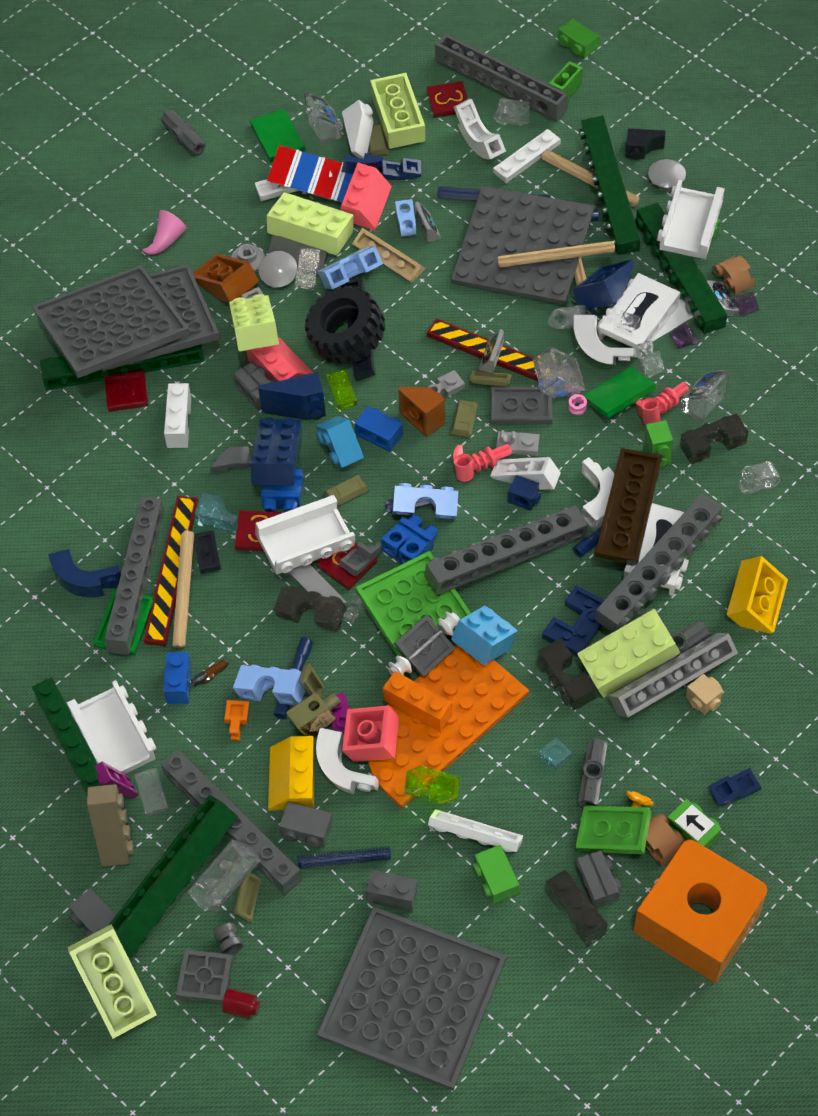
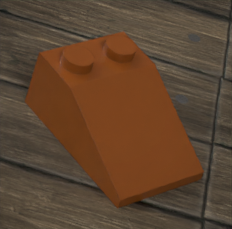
M215 254L193 272L195 280L200 287L219 301L229 303L239 298L245 292L252 290L254 285L259 282L250 262L221 254Z

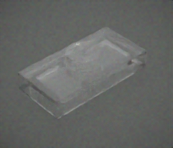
M300 248L295 282L296 287L315 289L320 250Z
M157 768L134 774L146 817L168 811Z

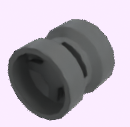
M235 923L223 924L213 932L216 941L220 942L219 948L222 954L232 955L244 947L242 939L237 936L238 930Z

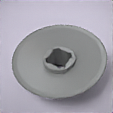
M243 244L232 253L231 257L250 262L253 270L256 271L259 269L260 262L265 257V254L256 246Z

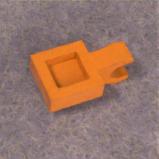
M227 700L224 720L225 724H230L229 734H231V740L240 741L241 725H248L249 701Z

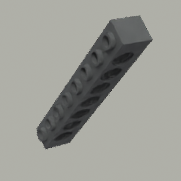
M445 34L435 44L436 61L555 121L566 112L567 93L448 34Z
M701 493L596 609L595 621L611 632H615L629 624L635 614L639 615L645 606L644 603L648 599L652 600L655 597L661 584L664 586L669 581L670 574L674 570L678 571L681 568L686 556L690 557L695 552L696 545L700 541L704 542L711 528H716L722 520V507ZM623 607L625 610H619L618 608Z
M143 496L140 498L105 636L108 653L130 654L143 601L142 598L145 593L164 515L163 503L160 498Z
M577 506L564 508L558 513L546 515L534 522H527L519 528L509 529L503 534L495 537L491 536L480 543L470 544L462 550L452 551L441 558H434L426 563L424 576L435 594L438 595L586 537L589 524Z
M178 749L161 763L164 776L197 809L210 794L238 815L233 826L226 831L224 836L284 896L302 881L300 869Z

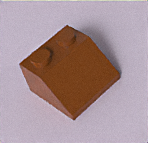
M400 387L398 389L400 414L425 437L430 436L445 424V399L440 393H436L432 388Z

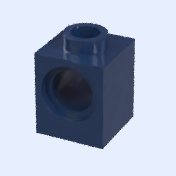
M516 475L508 490V503L531 511L534 504H538L541 498L539 483Z

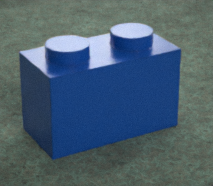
M369 406L354 423L356 436L388 452L392 451L403 436V423Z
M166 652L163 691L166 703L189 704L191 680L189 653Z

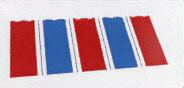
M279 145L267 181L343 202L353 174L341 172L343 162L310 155L307 152H301L296 149L292 150L289 147Z

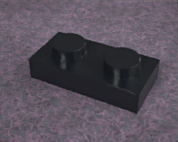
M214 530L195 533L194 543L200 574L221 570Z

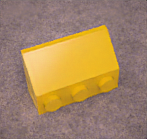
M762 556L741 561L726 615L741 627L773 634L788 579Z
M291 736L270 747L268 811L285 810L288 802L314 808V737Z

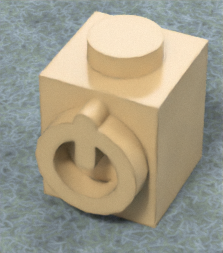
M702 674L687 686L686 698L694 709L700 710L705 715L708 711H714L720 706L721 696L724 691L716 679L713 677L708 678L705 674Z

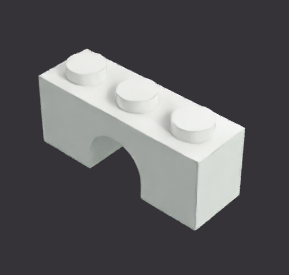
M189 383L168 384L164 429L167 448H188V414L191 412L192 399Z

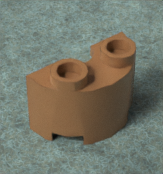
M734 255L713 266L714 274L720 278H725V286L735 295L755 286V278L751 279L748 269L751 267L742 256L735 257Z
M660 813L658 816H653L650 819L645 847L649 850L650 856L656 863L663 867L672 860L684 839L677 830H672L667 818Z

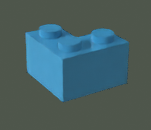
M336 416L316 425V437L320 443L329 447L331 451L329 457L334 465L336 464V466L343 468L364 458L349 419Z

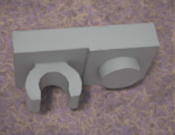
M501 430V432L498 431L496 448L509 444L512 454L537 456L540 434L516 433L515 431L504 432V430Z

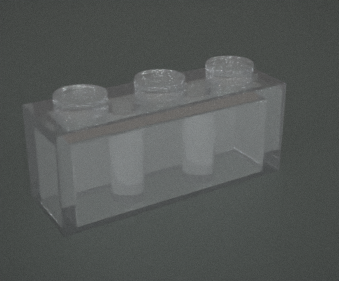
M232 839L189 889L188 893L200 908L217 912L261 860L248 844Z

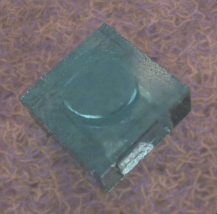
M555 738L540 750V756L556 770L572 756V752Z

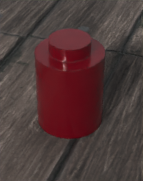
M230 988L227 989L222 1004V1012L251 1019L253 1015L257 1016L260 1008V1001H257V995Z

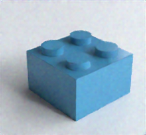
M483 606L459 620L451 640L481 664L486 665L510 650L518 630L494 613L492 609Z

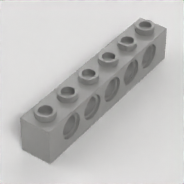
M716 633L610 694L608 697L618 716L630 717L738 654L728 633Z

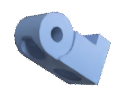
M412 199L395 201V213L400 236L416 235ZM402 206H408V207H409L408 209H401V210H399L400 207H402Z

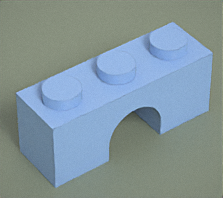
M366 246L317 272L324 288L334 289L348 282L349 278L363 272H368L383 263L376 247Z
M399 483V486L394 487L392 514L412 516L415 504L421 500H426L434 507V518L455 519L457 516L458 491H453V487H441L440 490L432 489L433 486L420 485V488L411 487V484Z
M241 665L233 685V689L240 699L261 701L263 693L267 689L274 687L272 693L278 702L288 705L299 704L305 693L298 682L301 671L297 669L284 670L277 667L265 668L258 665Z

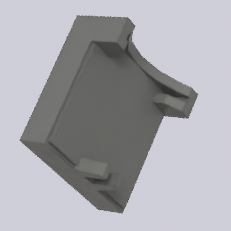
M185 949L176 992L178 1002L188 1003L189 1000L223 1004L225 993L230 988L232 955Z

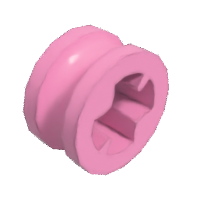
M580 394L572 395L569 398V411L575 415L583 414L587 408L586 398Z

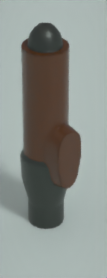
M222 659L199 673L194 679L190 680L192 685L196 686L203 682L207 683L215 678L216 673L227 667L229 660Z

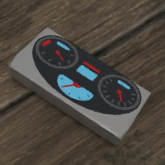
M415 202V216L428 243L441 239L430 212L419 202Z
M707 281L726 311L727 316L739 313L723 282Z
M502 329L488 340L479 366L480 371L494 372L504 344V331Z

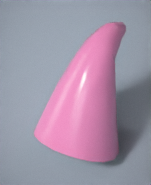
M160 210L158 212L157 231L153 243L149 247L143 248L142 251L148 255H155L166 250L186 230V225L174 214Z

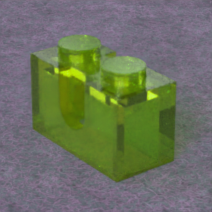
M418 766L407 771L404 794L414 797L426 795L430 798L431 802L445 805L458 799L460 777L428 767ZM427 777H434L432 782L425 780Z

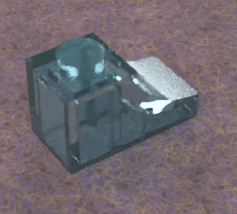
M203 493L195 512L197 525L236 534L238 517L225 509L223 498L216 494Z

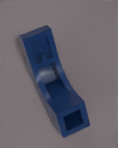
M69 549L48 554L57 581L72 594L81 597L104 596L103 588H112L119 584L121 573L118 565L88 572L75 566Z

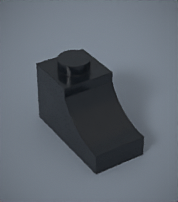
M628 128L626 158L645 159L646 154L649 152L664 149L666 130Z

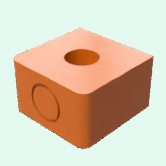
M687 840L681 845L638 908L633 932L716 984L759 918L767 894V886L764 882L698 842ZM702 903L709 906L714 912L707 915L699 914L693 911L690 905Z

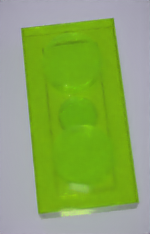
M346 369L326 374L337 409L341 410L356 406L357 399Z

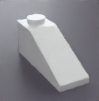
M358 100L342 111L351 153L358 158L364 159L365 153L368 152L374 123L373 111L368 104L365 105Z
M550 457L496 460L497 465L494 466L490 476L492 479L512 484L517 475L539 483V490L555 489L561 472Z

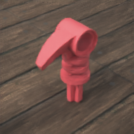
M682 382L673 389L665 388L655 398L644 400L641 398L637 400L635 408L638 415L642 418V422L646 425L661 421L660 414H664L667 410L677 406L679 398L689 391V387L685 382Z
M509 444L493 450L490 447H486L484 452L479 451L477 453L478 456L476 454L470 456L463 454L462 445H457L453 453L457 480L461 482L470 481L474 478V470L480 472L481 467L487 469L488 465L491 467L496 466V460L512 454Z

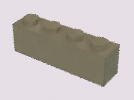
M117 784L88 787L87 806L102 867L130 864V854H134L133 840H129L131 837L130 826L125 825L127 823L126 809L122 810L124 807L123 794H118Z

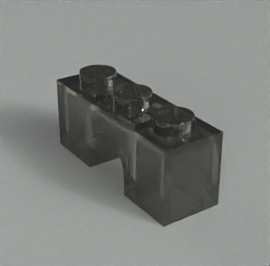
M736 413L731 416H724L718 421L706 423L697 429L687 430L681 434L680 448L692 465L710 458V442H721L729 451L746 444L749 431Z
M290 586L289 588L281 587L273 611L280 619L299 623L301 615L305 611L314 609L316 613L313 620L318 628L339 632L347 608L339 597H325L315 591L307 593L297 587Z
M561 639L538 650L536 663L542 672H546L551 686L559 690L563 702L566 705H570L573 711L596 699L597 687L585 671L576 676L567 675L563 671L572 665V653Z
M565 869L546 881V895L558 910L563 908L573 923V930L586 947H589L606 935L608 924Z

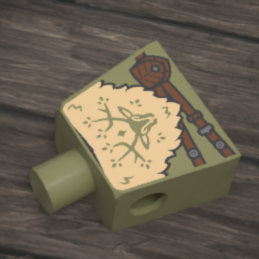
M334 692L323 700L317 693H314L286 713L304 736H313L315 739L319 734L320 728L326 729L336 720V716L331 710L339 705L341 701Z

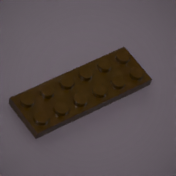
M621 448L595 557L633 565L638 564L662 463V455Z

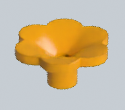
M626 792V795L633 800L631 807L653 806L654 804L650 798L637 792Z

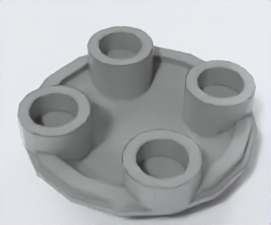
M669 159L653 163L648 171V180L654 185L661 187L665 192H669L673 186H677L678 180H682L683 183L686 178L685 168L680 163Z
M274 251L267 254L261 260L259 275L266 285L272 289H279L290 284L297 277V264L289 253Z

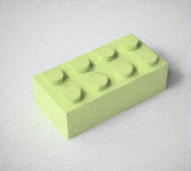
M402 73L370 80L371 97L389 149L426 141L425 124L407 74Z
M284 192L267 214V233L282 236L327 251V253L338 255L353 233L354 215Z
M258 294L249 299L241 297L229 302L239 351L279 345L276 323L268 295Z
M653 609L577 654L604 698L679 655L680 651L656 610Z
M112 925L68 947V951L113 1039L157 1015Z

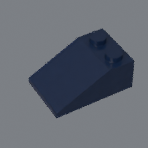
M630 259L603 266L572 290L581 311L587 309L595 311L604 305L608 308L617 304L616 301L623 296L634 260Z
M318 373L258 385L262 413L302 420L318 419L326 416L324 393Z

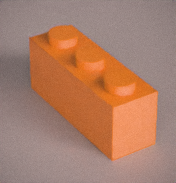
M396 671L383 687L384 701L439 732L442 731L452 717V702Z

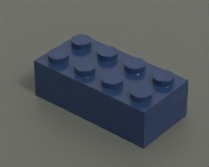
M293 418L260 419L250 462L252 485L294 486L302 443L301 420Z

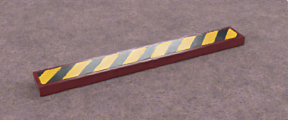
M437 318L427 331V337L481 359L489 340ZM504 345L496 364L550 387H553L552 379L567 377V380H569V378L574 376L578 378V382L580 380L579 375L558 377L561 374L571 373L564 369H558L555 371L557 372L556 374H551L550 372L552 371L550 370L556 366ZM557 384L560 385V388L558 389H562V386H564L562 384Z
M177 496L144 638V643L147 645H167L176 605L181 534L186 530L192 532L199 502L196 497Z

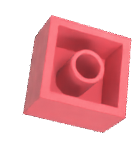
M389 705L347 709L342 751L353 762L395 759L399 716Z

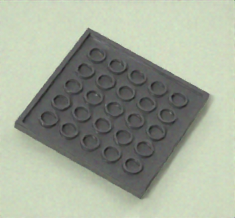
M482 186L451 279L452 284L566 305L580 257L508 267H499L497 258L505 255L584 245L594 214V205Z
M189 264L149 275L189 327L190 335L102 369V371L220 339L217 327Z
M142 265L32 306L35 315L77 378L190 335L189 327Z
M373 907L317 1033V1037L454 1091L506 962V956Z

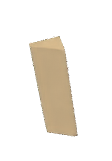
M364 228L360 230L352 243L359 249H363L366 246H375L382 263L410 282H413L426 269Z

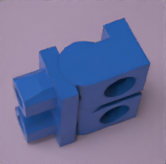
M297 469L294 486L262 485L261 500L264 511L276 512V509H284L285 513L301 506L304 485L303 469Z
M415 514L408 519L403 517L398 524L381 538V544H383L381 551L395 560L399 558V563L404 564L433 549L434 540L438 536V529L429 525L423 530L420 528L422 520Z

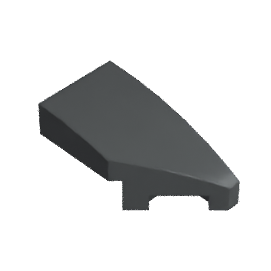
M228 447L212 464L210 471L228 472L229 467L250 468L251 457L249 447Z
M358 543L357 549H353L340 560L339 566L357 577L378 555L383 544L376 543L375 546H365L363 543Z

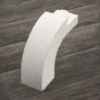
M468 99L453 107L460 122L457 124L459 130L477 155L484 159H492L506 152L500 135L489 132L481 122L472 99Z
M574 315L576 339L583 351L591 358L605 364L616 365V357H618V361H630L631 357H636L635 348H610L600 341L597 334V316Z
M588 457L582 461V474L597 489L599 494L583 506L582 515L589 526L596 531L603 524L615 474L609 467L602 471L600 465L596 462L594 463Z
M320 728L316 743V754L319 765L328 779L342 791L353 795L356 786L358 790L370 792L371 789L378 791L379 780L377 777L353 772L343 766L342 748L344 735L342 732Z

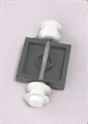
M445 612L446 618L444 620L439 618V627H437L428 615H424L393 643L404 657L396 656L397 662L395 664L392 662L388 663L390 667L388 669L389 673L392 675L396 671L404 676L405 672H412V666L420 677H424L455 649L444 634L453 636V629L456 628L460 618L453 612Z

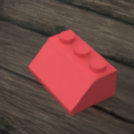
M357 163L342 202L341 211L354 215L353 224L376 231L392 186L376 168Z
M278 337L279 345L246 350L248 361L254 363L257 368L262 367L268 380L272 379L276 382L313 374L310 368L280 337Z

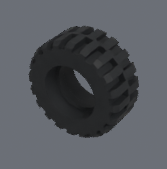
M352 286L334 288V291L325 292V295L322 298L319 297L316 300V304L310 307V314H307L305 320L306 335L313 347L324 360L333 362V364H341V362L343 364H351L352 361L358 362L362 357L370 355V351L372 349L375 350L379 345L378 341L382 340L386 325L384 323V315L369 292L356 286L354 288ZM357 317L351 327L345 331L333 333L341 322Z

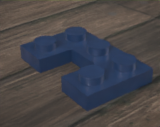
M576 585L565 600V606L580 613V617L573 627L553 617L543 631L542 638L579 657L577 653L588 647L602 626L595 621L596 609L605 600Z

